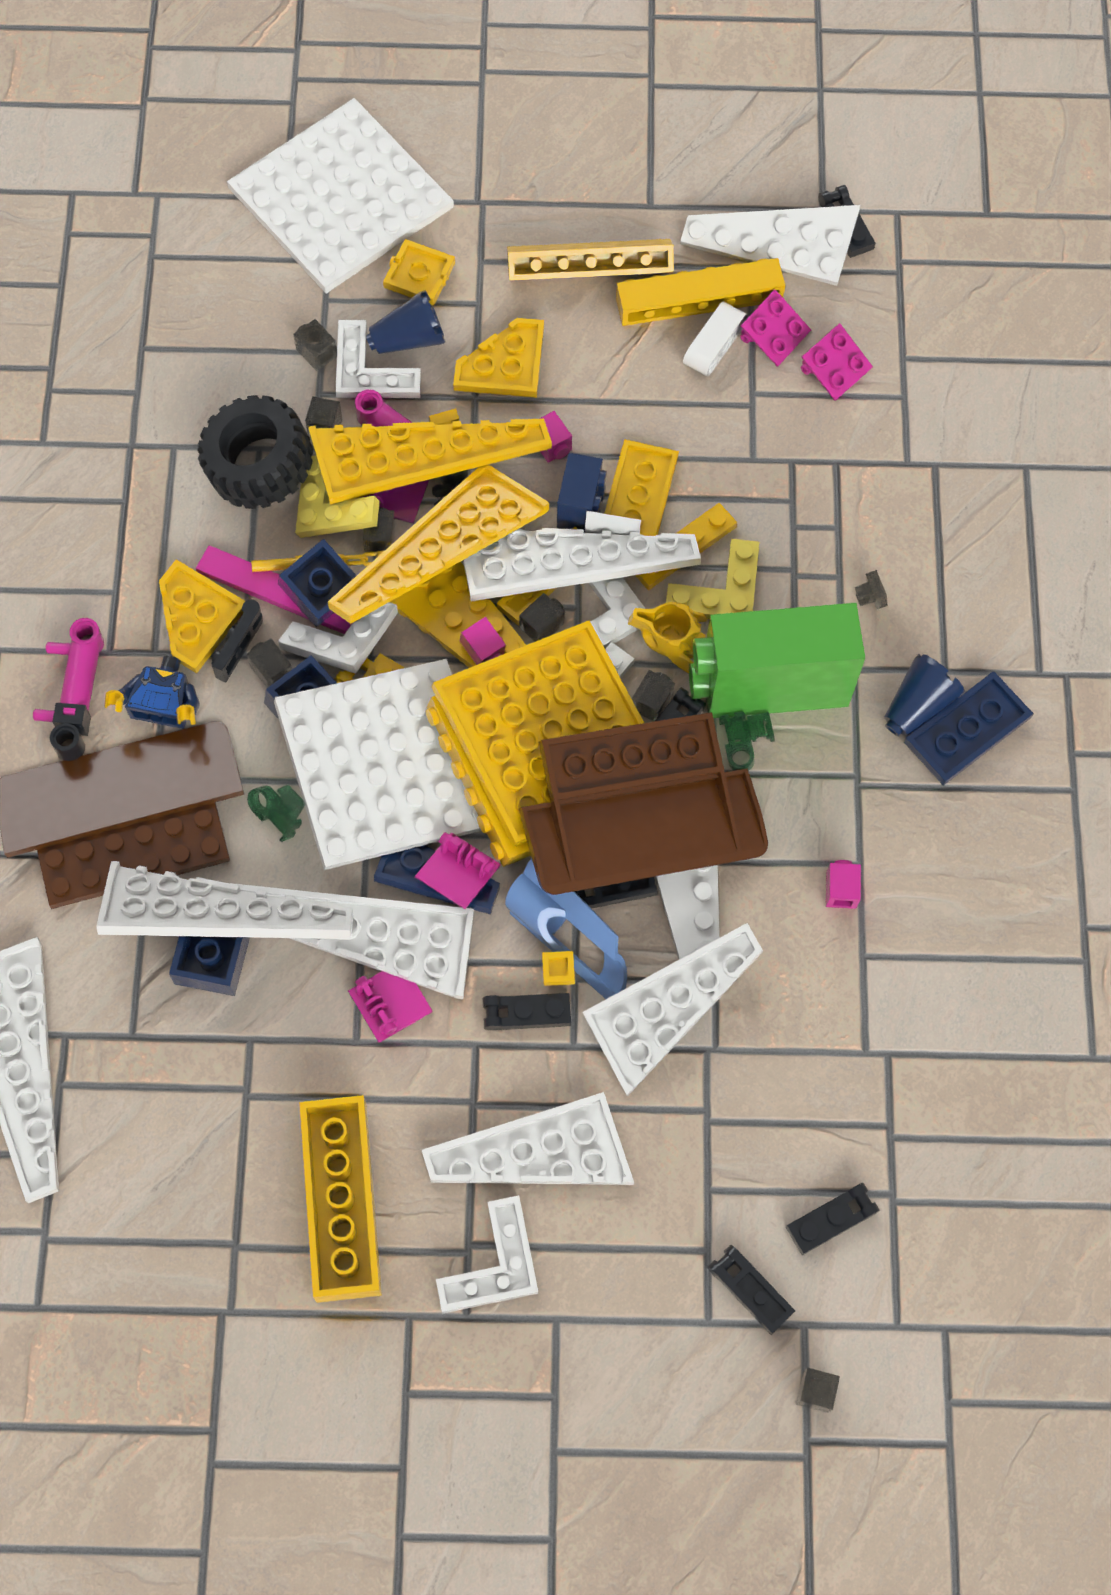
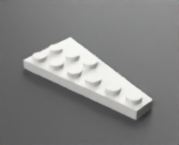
M748 923L583 1012L627 1096L763 952Z

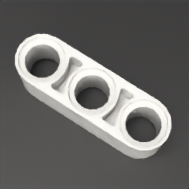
M724 301L721 302L688 348L683 364L705 376H709L741 332L742 328L740 326L748 318V314Z

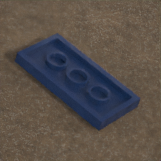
M993 671L907 736L904 743L944 786L1031 719L1034 713Z

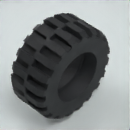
M257 395L247 396L245 400L241 398L232 400L233 404L229 406L223 405L219 408L220 412L216 416L212 415L207 421L208 427L203 428L200 434L202 440H199L197 448L199 464L218 494L232 505L237 507L244 505L246 509H256L257 505L266 508L270 507L271 503L275 501L281 503L286 500L285 496L289 493L293 495L299 489L297 485L300 482L304 483L308 476L306 470L311 469L313 462L311 458L313 446L296 412L282 400H274L273 397L262 395V398H259ZM261 439L276 440L272 451L261 461L251 465H235L238 455L249 444Z

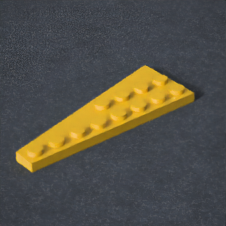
M544 418L511 419V422L491 423L490 420H480V423L461 424V421H453V424L434 425V422L393 423V426L374 427L372 424H362V427L344 428L343 425H334V428L308 427L330 504L552 448V441Z
M489 464L480 466L328 601L329 609L351 624L549 511V502Z
M461 562L390 601V603L397 605L398 613L401 616L407 617L418 625L422 632L431 635L442 644L444 649L469 668L476 664L460 643L461 632L484 617L488 619L506 644L504 654L526 646L525 642L490 599L471 601L465 568Z

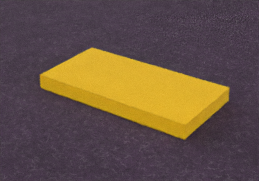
M624 439L604 514L641 520V535H658L679 451Z

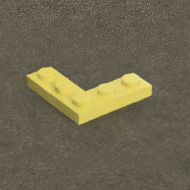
M316 455L312 456L311 469L306 470L308 476L300 486L295 533L300 538L377 527L380 501L375 496L330 504Z
M731 539L725 590L668 583L666 603L677 602L688 605L693 611L705 614L707 619H710V615L753 611L760 542Z

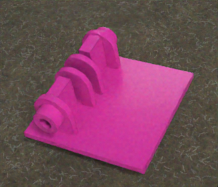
M774 289L740 326L742 328L740 338L745 343L755 342L778 367L811 329Z
M840 323L801 357L803 359L801 371L806 375L814 374L834 401L873 367Z
M444 832L439 839L440 847L415 877L463 909H466L501 864L454 833L448 834Z
M383 971L369 979L366 976L360 977L355 981L357 986L348 990L378 1043L433 1012L416 983Z

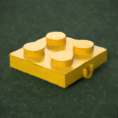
M405 239L397 255L391 257L390 269L383 280V286L388 290L411 298L419 292L426 290L430 297L429 303L434 306L443 287L446 286V281L449 280V275L455 265V256Z

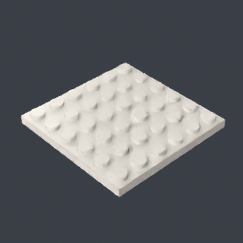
M355 98L227 181L230 191L326 294L454 207L453 199Z
M447 659L275 697L274 704L324 870L439 842L444 832L448 834L454 833L459 837L481 831L477 822L478 814L474 806L468 804L464 795L465 787L461 779L455 777L451 768L452 760L448 752L445 753L442 750L438 740L440 735L436 727L430 725L426 716V707L431 697L435 696L431 688L433 682L452 675Z

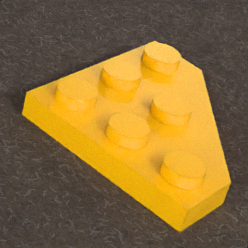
M516 318L508 324V328L498 335L495 333L480 343L478 349L456 360L453 382L454 391L537 398L544 320Z
M176 559L159 580L171 655L181 661L180 664L197 674L228 634L230 628L242 616V606L245 600Z

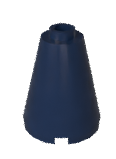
M426 290L419 292L369 327L370 333L366 335L372 351L376 349L379 354L446 343L435 309L430 306V297Z
M918 654L914 658L884 716V719L887 721L885 727L898 737L900 734L909 735L960 697L964 692L963 685L956 677L951 681L947 675L949 670L935 659L925 654L922 656Z

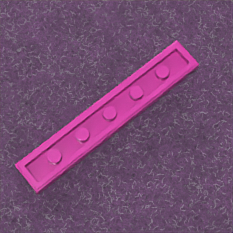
M208 545L195 568L198 573L308 619L278 585L280 574L273 571L252 572L251 562ZM334 613L320 625L345 635L352 623L350 624Z

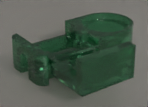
M742 711L735 712V716L729 718L728 714L719 717L720 725H725L729 743L725 744V751L729 767L733 771L747 768L749 771L752 769L755 763L752 742H756V739L766 736V739H770V742L775 741L769 712L747 716V720L745 713ZM744 751L748 753L750 759L746 764L738 765L733 761V755L736 752Z
M268 785L252 789L247 797L251 811L261 821L269 819L283 834L279 840L280 842L293 838L296 834L294 830L300 828L302 820L297 818L305 806L304 800L290 785L278 788V794ZM260 793L266 799V807L262 806L259 801Z

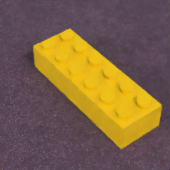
M364 1095L299 1102L313 1298L317 1303L382 1296L367 1105Z

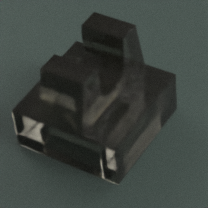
M877 570L866 573V583L855 587L859 605L863 606L874 602L877 610L888 606L887 594Z

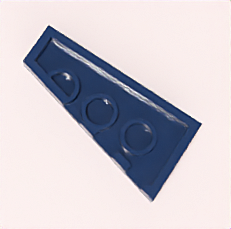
M423 845L381 856L374 874V882L457 905L415 877L435 853V850ZM490 878L467 908L491 915L500 889V883Z

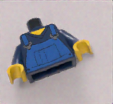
M164 656L160 668L146 666L141 674H137L118 691H108L105 694L104 707L116 705L115 711L120 713L123 710V705H125L131 719L185 729L186 720H190L191 725L196 724L195 715L199 709L200 702L195 688L188 682L186 674L178 672L181 661L173 656Z

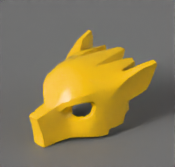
M668 602L653 609L635 608L629 617L628 625L640 629L642 637L650 649L668 657L675 665L689 673V664L693 663L691 660L693 659V639L706 638V635L701 633V624L698 622H706L708 619L705 614L693 611L688 605Z

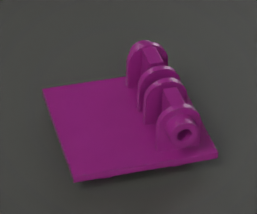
M429 480L363 497L375 496L380 501L378 514L414 524Z

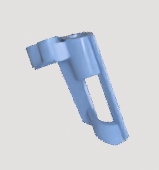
M531 858L523 874L514 881L507 893L505 905L510 910L509 914L552 952L570 951L553 936L564 922L568 920L604 952V966L599 975L573 953L574 971L605 999L624 990L627 983V967L625 960L618 953L619 936L575 891L558 895H551L543 891L538 883Z

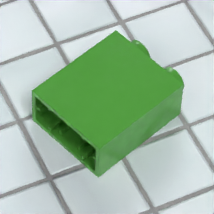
M857 603L710 615L707 637L693 639L694 663L689 664V686L692 699L706 698L708 713L712 712L713 718L849 707L865 661Z

